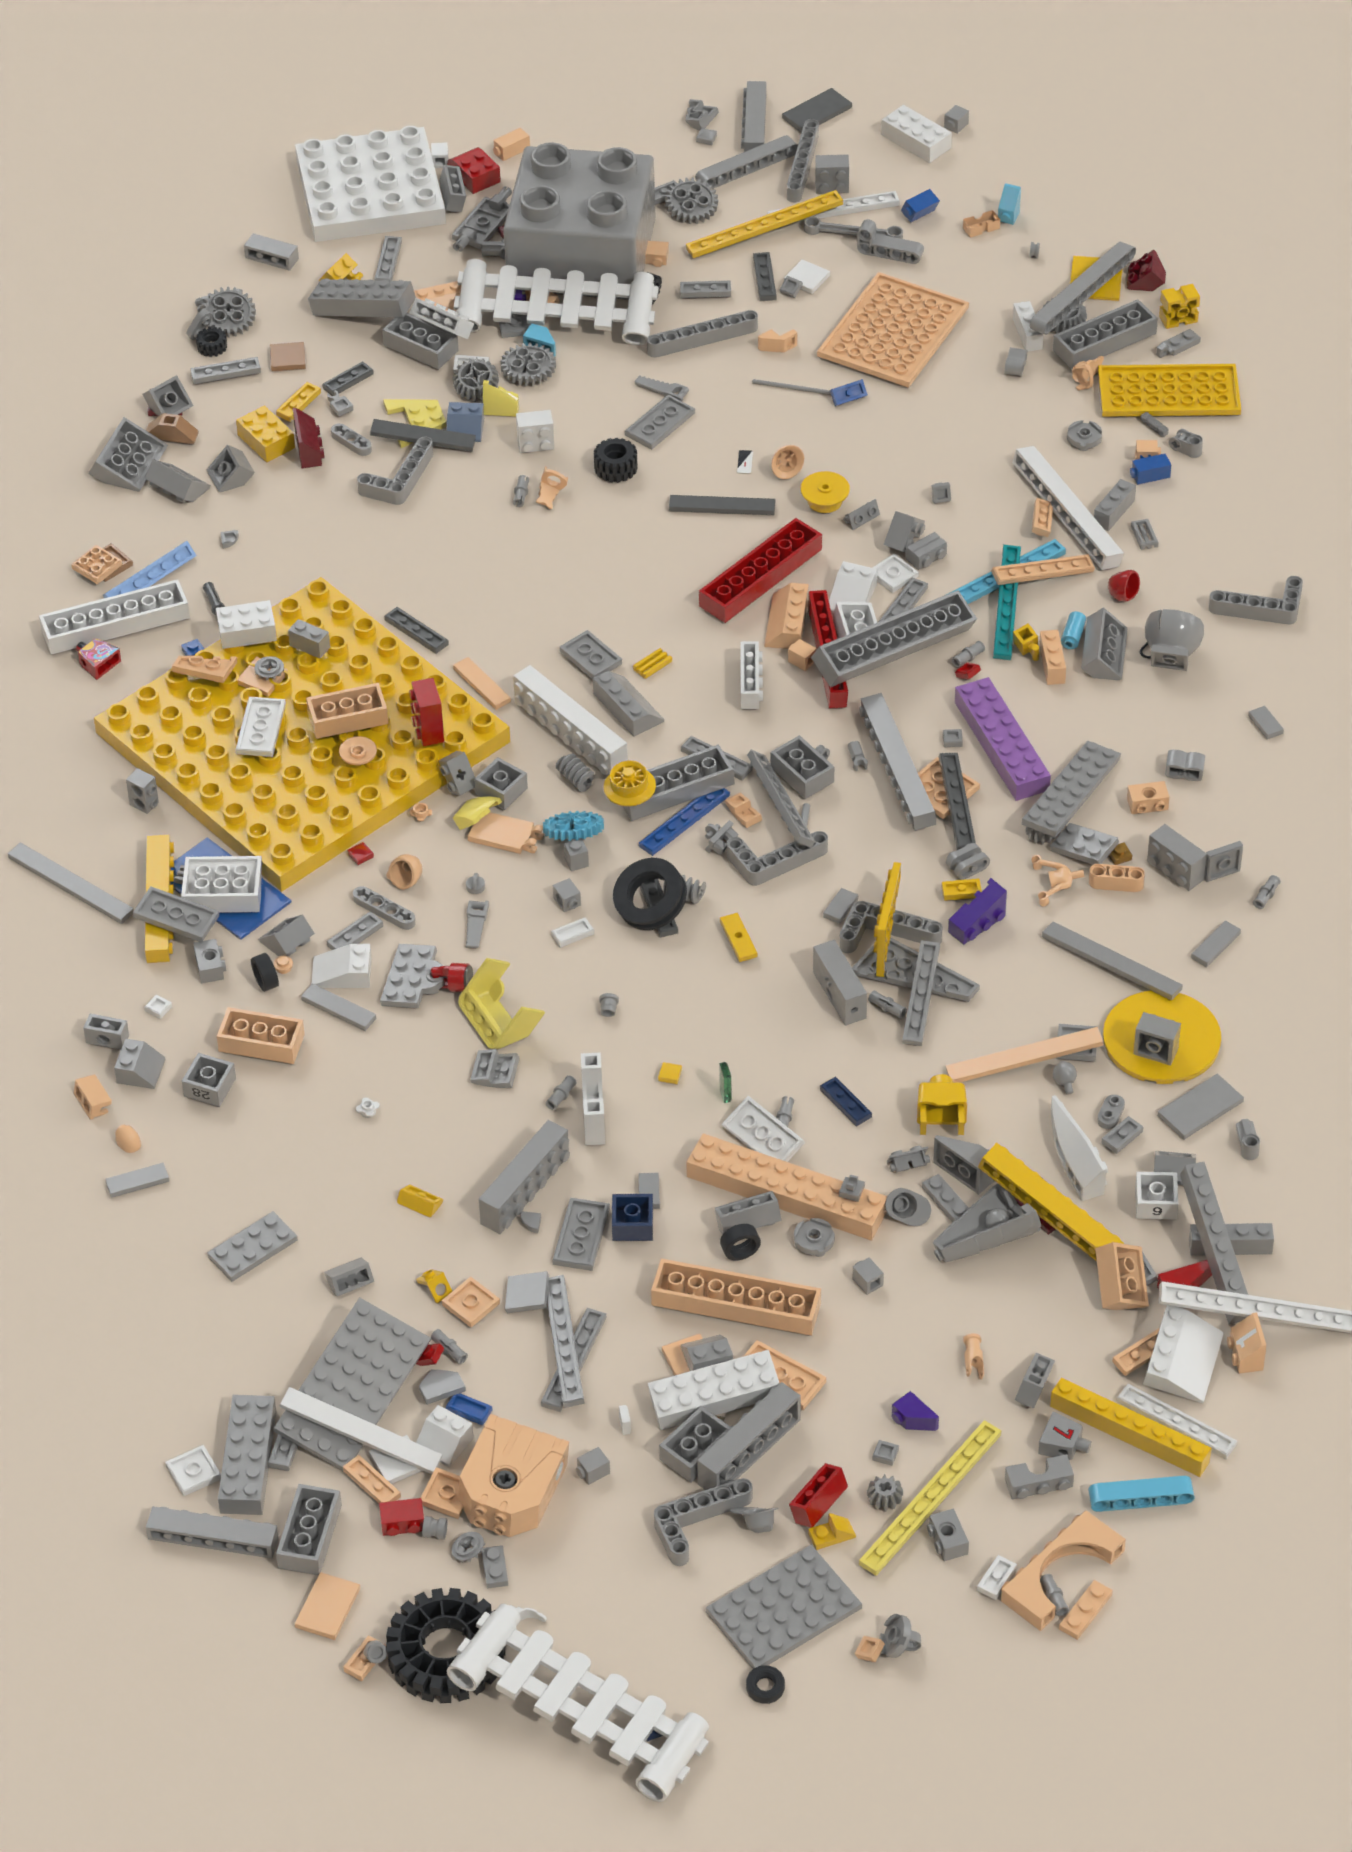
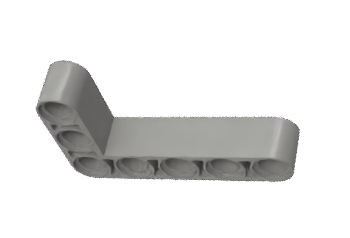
M421 437L417 440L393 480L369 473L360 474L357 477L358 493L364 497L395 505L403 504L433 457L432 439Z
M1299 576L1288 577L1283 599L1215 590L1210 593L1209 611L1217 615L1281 624H1294L1297 620L1303 580Z
M816 831L811 833L815 841L811 848L806 845L801 846L794 841L759 858L741 838L731 837L727 840V858L750 885L757 886L825 855L828 852V835L823 831Z
M865 901L854 903L840 931L839 947L842 952H854L866 928L875 929L880 905ZM895 910V913H893L891 935L921 943L922 940L941 944L943 927L940 922Z
M745 1478L737 1479L660 1505L654 1510V1526L672 1564L683 1566L689 1561V1544L681 1528L729 1512L732 1508L749 1505L753 1499V1486L750 1480Z

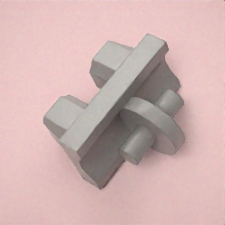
M729 820L722 828L719 824H708L705 827L707 833L705 837L710 839L709 845L705 848L708 853L714 850L721 855L727 849V844L722 840L725 839L727 841L731 837H738L739 834L732 829L733 822Z

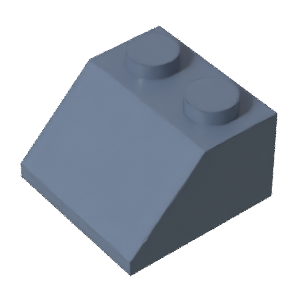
M449 402L447 430L476 435L475 442H481L485 419L484 403Z

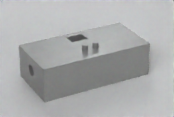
M835 939L813 946V973L844 1025L867 1019V992Z

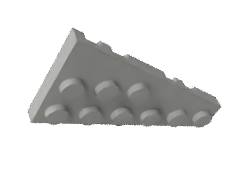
M890 938L884 977L876 976L877 953H874V945L852 969L857 976L912 988L919 952ZM937 962L932 993L969 1002L979 991L980 985Z

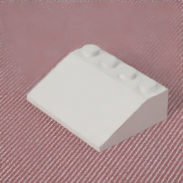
M262 856L186 857L181 897L215 909L219 913L260 912Z
M1167 1305L1143 1385L1203 1404L1224 1332L1189 1310Z

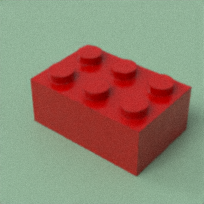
M434 678L411 682L412 690H409V695L413 703H410L412 714H414V716H411L413 727H417L415 729L417 740H421L423 747L444 743L442 703Z

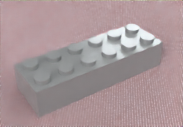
M321 279L309 296L308 301L315 316L403 318L415 301L416 296L411 281Z
M1137 299L1055 334L1053 351L1073 369L1081 361L1086 362L1094 360L1099 356H1106L1157 333L1158 318Z
M718 744L648 769L647 771L653 775L656 781V789L653 796L640 805L623 807L631 821L734 785V769Z
M547 1120L479 1198L481 1225L498 1234H501L505 1228L508 1229L512 1220L521 1214L525 1205L534 1199L538 1190L544 1188L547 1180L556 1174L558 1167L568 1160L570 1152L567 1129Z
M782 1382L777 1387L771 1388L763 1400L757 1401L750 1412L743 1414L736 1425L729 1427L722 1438L715 1440L708 1451L700 1454L697 1459L698 1485L707 1490L737 1480L800 1421L801 1395Z
M232 1396L218 1495L220 1514L263 1515L269 1470L268 1461L271 1455L276 1418L274 1396Z

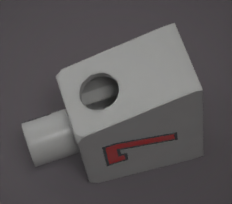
M1053 1411L1039 1441L1038 1454L1050 1457L1067 1454L1068 1459L1071 1460L1076 1450L1088 1453L1092 1441L1082 1438L1083 1427L1081 1424Z

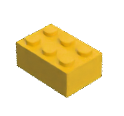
M265 405L236 419L237 435L266 463L295 449L294 432Z

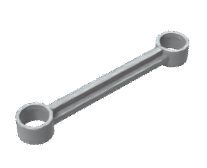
M808 217L804 221V231L809 235H816L820 231L857 235L860 226L821 222L817 217ZM901 227L876 228V234L903 239Z

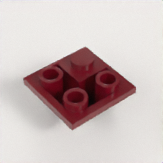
M1154 249L1129 265L1126 287L1128 290L1154 291L1165 284L1166 271Z

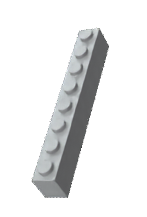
M1205 1162L1185 1165L1180 1173V1177L1216 1288L1220 1291L1248 1295ZM1225 1314L1228 1324L1237 1323L1246 1318Z

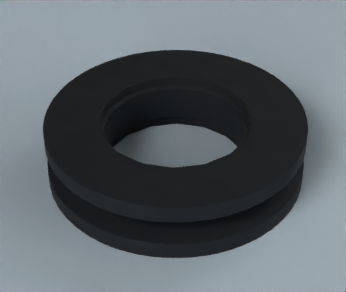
M653 857L641 859L629 865L620 874L613 889V902L616 910L625 922L640 930L658 929L673 921L683 909L687 897L685 880L675 866L667 860ZM652 879H660L666 882V893L657 905L645 909L634 906V894L644 882Z

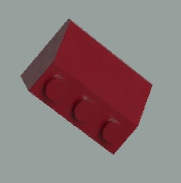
M293 408L295 436L301 469L322 466V459L325 456L324 449L320 448L323 447L322 438L318 437L320 435V427L315 424V418L297 408Z

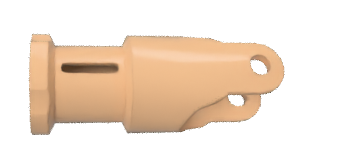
M971 1333L963 1337V1342L966 1345V1351L964 1352L966 1376L969 1377L971 1375V1366H973L978 1371L979 1379L982 1380L984 1377L983 1352L980 1349L982 1339L979 1334Z

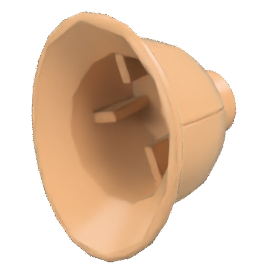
M786 445L778 449L772 458L771 467L773 473L780 479H790L797 475L804 464L805 458L802 450L795 445Z

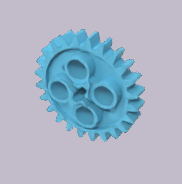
M571 811L568 813L562 812L559 815L555 814V817L545 819V822H543V833L545 836L554 838V840L561 839V841L568 839V841L572 839L579 840V838L586 839L587 837L598 835V833L604 830V819L602 816L598 815V813L593 814V812L586 813V811L581 813L579 811L575 813Z

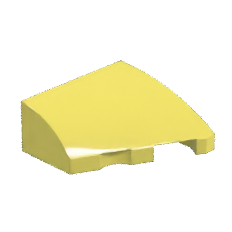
M487 380L483 381L484 415L516 417V413L519 411L518 394L506 391L500 386L496 388L489 385Z
M478 797L467 800L454 815L453 820L460 830L476 824L482 817L491 812L489 808L501 804L502 801L498 797Z

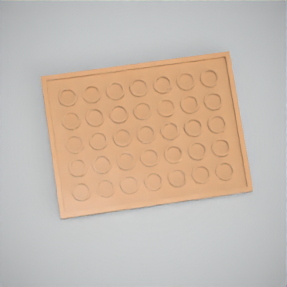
M878 272L818 349L817 357L909 388L967 311L969 302Z

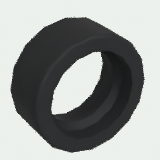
M262 953L252 957L251 967L260 988L265 992L278 987V975L269 955Z
M738 1224L723 1233L720 1238V1245L728 1259L737 1261L746 1259L756 1253L761 1246V1239L753 1225ZM747 1239L745 1242L741 1244L734 1245L740 1240Z

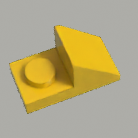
M832 1513L828 1514V1523L808 1529V1534L816 1550L856 1538L849 1519Z

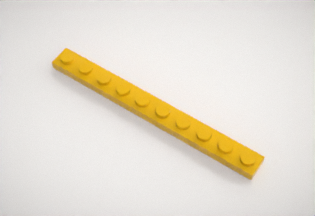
M834 190L686 243V249L692 258H696L843 205V199Z

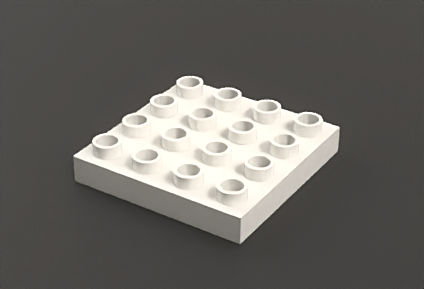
M405 126L401 130L389 132L374 130L366 135L351 136L344 134L336 139L322 141L309 139L304 143L295 144L297 164L315 242L446 224L445 207L424 127Z

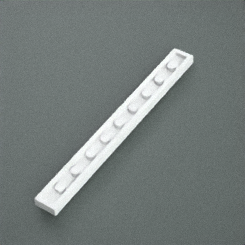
M1161 1282L1159 1284V1304L1248 1317L1252 1313L1257 1312L1258 1318L1261 1320L1352 1333V1311L1168 1282Z

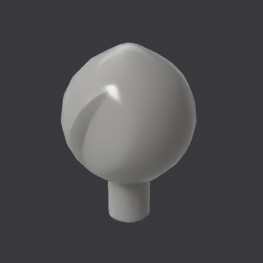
M1060 1061L1053 1070V1078L1057 1084L1064 1086L1066 1094H1072V1083H1074L1077 1077L1076 1068L1069 1062Z
M993 1209L986 1216V1226L989 1229L1009 1221L1014 1214L1011 1210Z

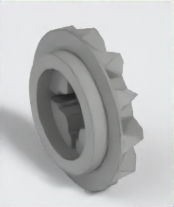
M264 657L255 664V673L260 678L265 677L266 680L269 678L275 680V677L281 676V673L284 671V664L277 657Z
M467 1532L459 1536L452 1546V1554L455 1559L463 1563L465 1560L471 1562L473 1557L478 1558V1553L484 1552L483 1546L485 1542L483 1537L477 1532Z

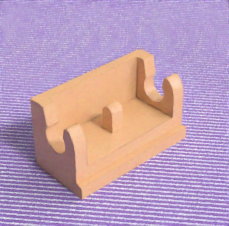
M95 1074L75 1080L74 1095L90 1120L109 1112L107 1108L100 1110L102 1107L111 1105L112 1100Z

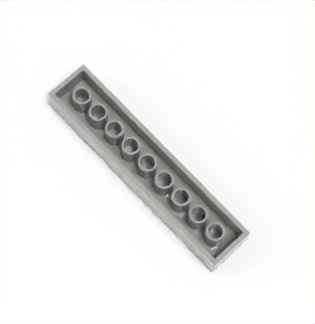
M959 590L819 646L811 658L829 686L833 687L966 632L973 626L977 618Z

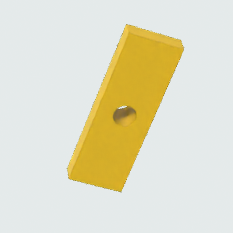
M738 912L720 917V923L739 962L757 958L758 953Z

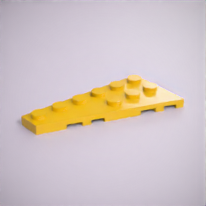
M894 862L892 869L888 870V880L885 883V891H883L882 903H880V910L877 916V925H875L874 937H876L874 953H877L876 976L884 977L885 963L887 961L888 946L893 927V913H895L896 897H898L901 880V863Z

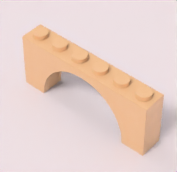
M1085 1510L1081 1515H1077L1072 1520L1071 1525L1063 1528L1054 1541H1049L1039 1555H1034L1025 1568H1020L1011 1581L1004 1583L1001 1588V1602L1039 1631L1043 1630L1055 1618L1056 1608L1044 1594L1040 1584V1577L1044 1570L1055 1560L1074 1554L1091 1555L1112 1564L1125 1551L1126 1539Z

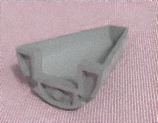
M997 1183L933 1241L936 1249L934 1254L939 1261L943 1260L945 1263L976 1255L980 1251L1033 1235L1041 1230V1222L1033 1207L1028 1203L1019 1206L1015 1197ZM1000 1208L1013 1212L1014 1216L1009 1221L989 1229L986 1226V1216L991 1210Z

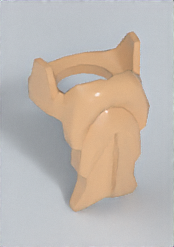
M1103 356L1086 362L1081 361L1073 367L1072 377L1074 381L1080 383L1076 387L1077 390L1092 388L1093 376L1095 373H1098V365H1102Z
M545 466L539 484V498L536 502L552 509V501H554L559 491L567 485L568 477L557 471L547 469ZM556 476L560 479L561 482H556L548 477Z

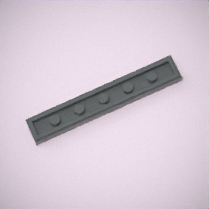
M373 419L370 436L414 443L421 437H429L432 439L433 446L473 452L476 435L379 419Z
M670 495L669 511L775 515L776 499Z
M940 753L938 757L956 848L959 850L967 844L976 843L958 753Z

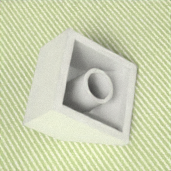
M437 1405L426 1418L416 1443L442 1454L440 1462L450 1467L474 1438L473 1424Z

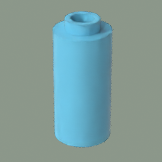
M1074 611L1069 614L1061 638L1063 647L1067 649L1078 647L1086 623V616L1083 613Z

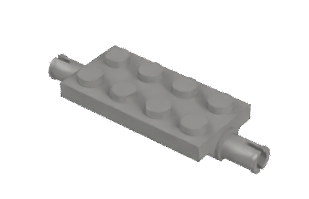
M504 186L492 198L484 197L453 232L452 240L457 241L453 244L456 251L459 250L461 252L466 245L482 249V241H489L498 230V227L503 225L509 209L506 199L512 194V190L509 187Z

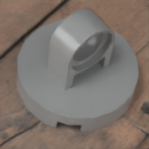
M893 1614L886 1620L884 1626H887L884 1634H880L879 1638L885 1643L881 1651L883 1654L891 1658H897L905 1650L916 1651L921 1648V1635L911 1630V1623L907 1616Z

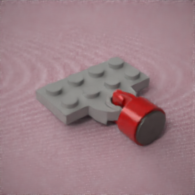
M399 944L380 1000L381 1006L419 1008L423 994H436L440 988L449 989L451 992H463L473 977L472 966L469 963H451L450 966H443L438 961H434L437 953L436 946Z

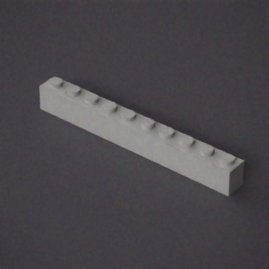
M882 693L860 698V715L865 717L864 723L866 728H870L869 734L871 740H875V748L877 752H880L882 764H886V774L891 776L892 787H896V796L898 800L901 799L903 812H907L908 824H912L915 831L936 825L935 810Z

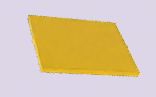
M1073 256L1070 284L1099 260L1100 257ZM1122 269L1088 299L1119 301Z

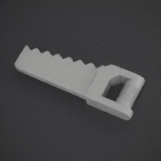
M640 375L635 380L636 385L660 393L664 397L669 394L680 401H683V397L689 392L688 387L678 383H664L663 381H655V379L646 378L645 376L641 377Z
M469 901L466 948L479 947L484 921L487 918L489 901Z

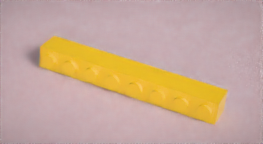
M170 835L147 836L146 892L152 886L174 895V885H171V882H174V870H171L174 867V856H171V853H175L174 842H170ZM145 922V955L147 963L170 962V954H173V942H170V939H174V933Z
M996 1142L982 1157L978 1165L980 1170L1023 1204L1028 1203L1042 1219L1095 1261H1097L1095 1248L1112 1242L1124 1244L1117 1235L1108 1231L1102 1223L1089 1216L1085 1210L1074 1204L1069 1197L1064 1196L1055 1186L1046 1182L1037 1172L1027 1167L1022 1160L1013 1156L1007 1148Z
M1062 1377L1051 1392L1050 1407L1198 1477H1201L1210 1463L1211 1447Z

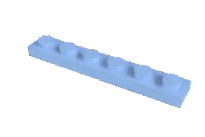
M185 541L103 594V596L108 598L147 588L197 555L189 542Z

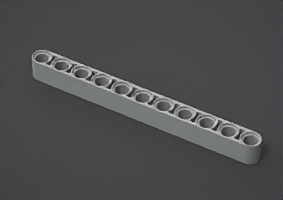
M1118 242L1038 311L1030 321V329L1047 335L1132 261L1136 254V247Z

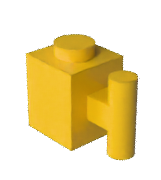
M1029 623L1013 631V643L1024 656L1030 652L1032 659L1038 661V635Z

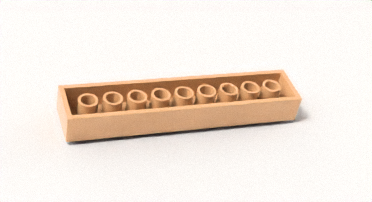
M704 1133L686 1162L688 1178L746 1198L773 1191L778 1200L779 1209L807 1219H823L833 1228L871 1241L887 1213L885 1203L888 1196L864 1188L858 1202L839 1197V1191L843 1184L841 1180Z

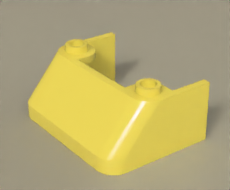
M486 958L460 994L458 1003L487 1047L498 1050L528 1037L545 1012L544 1010L521 1006L512 1019L499 1001L505 990L500 978L510 966V963Z

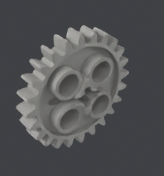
M692 177L691 181H689L688 178H685L684 182L679 179V184L674 181L673 186L670 185L669 190L666 191L665 207H668V212L672 211L671 216L677 215V220L683 218V223L689 220V224L694 220L698 224V220L704 222L705 218L709 220L710 215L714 216L715 211H717L719 200L718 195L715 194L716 190H711L712 185L706 186V181L700 183L701 179L695 181Z
M220 287V292L214 290V295L209 293L208 298H204V303H202L201 310L207 309L212 314V320L207 326L211 327V329L214 327L222 329V331L227 333L228 337H230L231 333L235 337L237 332L243 334V329L248 331L249 326H253V321H255V303H252V298H248V293L243 295L242 289L236 292V287L232 291L227 287L224 291Z
M522 343V347L516 345V349L510 347V352L505 351V355H502L501 360L503 376H507V380L512 379V383L519 381V385L525 382L526 386L530 382L532 385H535L536 381L541 384L542 379L547 381V377H552V373H555L556 357L553 356V352H550L549 348L544 350V345L538 347L537 343L534 346L531 343L528 346Z

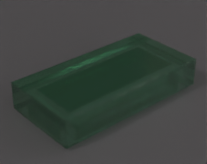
M726 1062L719 1063V1087L724 1103L731 1102L732 1100L731 1073Z

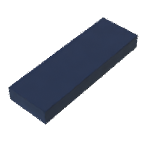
M836 1076L820 1085V1091L856 1127L872 1118V1112Z

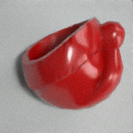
M1134 570L1118 572L1112 575L1108 581L1109 593L1121 602L1133 599L1140 589V577Z

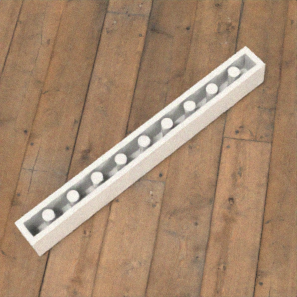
M1035 446L1016 449L1012 463L1040 497L1051 503L1055 515L1099 568L1105 570L1119 567L1124 552Z

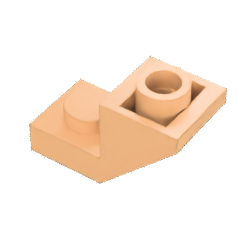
M772 329L758 336V349L760 351L786 352L797 346V332L794 329L781 336Z

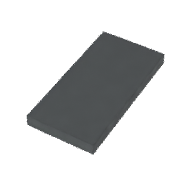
M830 88L782 113V118L802 133L806 120L815 119L820 125L851 109L852 102L833 88Z

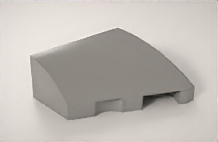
M690 99V108L687 109L686 122L694 129L700 131L701 128H706L719 113L718 108L704 106L702 100Z

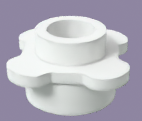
M363 1098L362 1103L356 1107V1111L361 1113L363 1117L370 1118L376 1114V1109L380 1105L369 1098Z

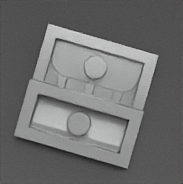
M497 1049L478 1050L470 1079L471 1083L495 1088H512L520 1059L518 1054H499Z

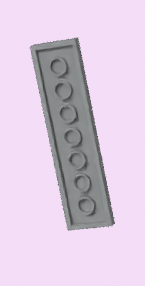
M1087 741L1022 818V825L1056 838L1117 764L1121 753Z

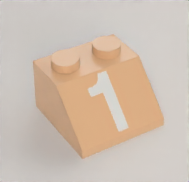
M1257 1312L1252 1313L1233 1326L1230 1337H1227L1228 1348L1232 1349L1233 1352L1232 1363L1233 1366H1237L1239 1374L1263 1371L1266 1342Z

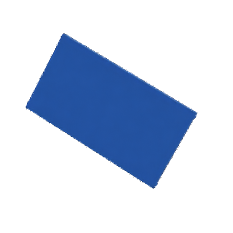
M207 837L176 859L171 870H174L175 878L178 870H180V866H185L186 857L232 855ZM261 878L260 912L219 913L216 922L242 940L292 901ZM174 879L171 885H174L175 891L182 894L183 884L175 883Z

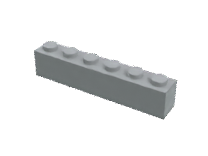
M747 81V88H744L742 138L744 139H741V149H744V152L764 144L766 81Z
M152 1506L146 1525L149 1540L265 1558H273L279 1538L277 1525L271 1523H258L247 1519H232L227 1516L219 1517L207 1513H193L187 1510L180 1511L167 1507Z

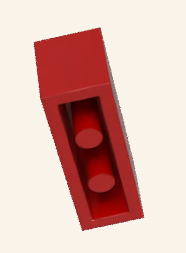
M824 1463L789 1503L796 1524L813 1528L847 1489L848 1484L841 1467Z

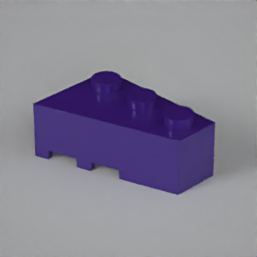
M992 878L987 881L989 885L982 892L978 890L974 894L976 898L969 905L965 903L949 918L948 933L963 945L974 940L980 933L987 931L993 924L1003 920L1006 916L1007 890Z

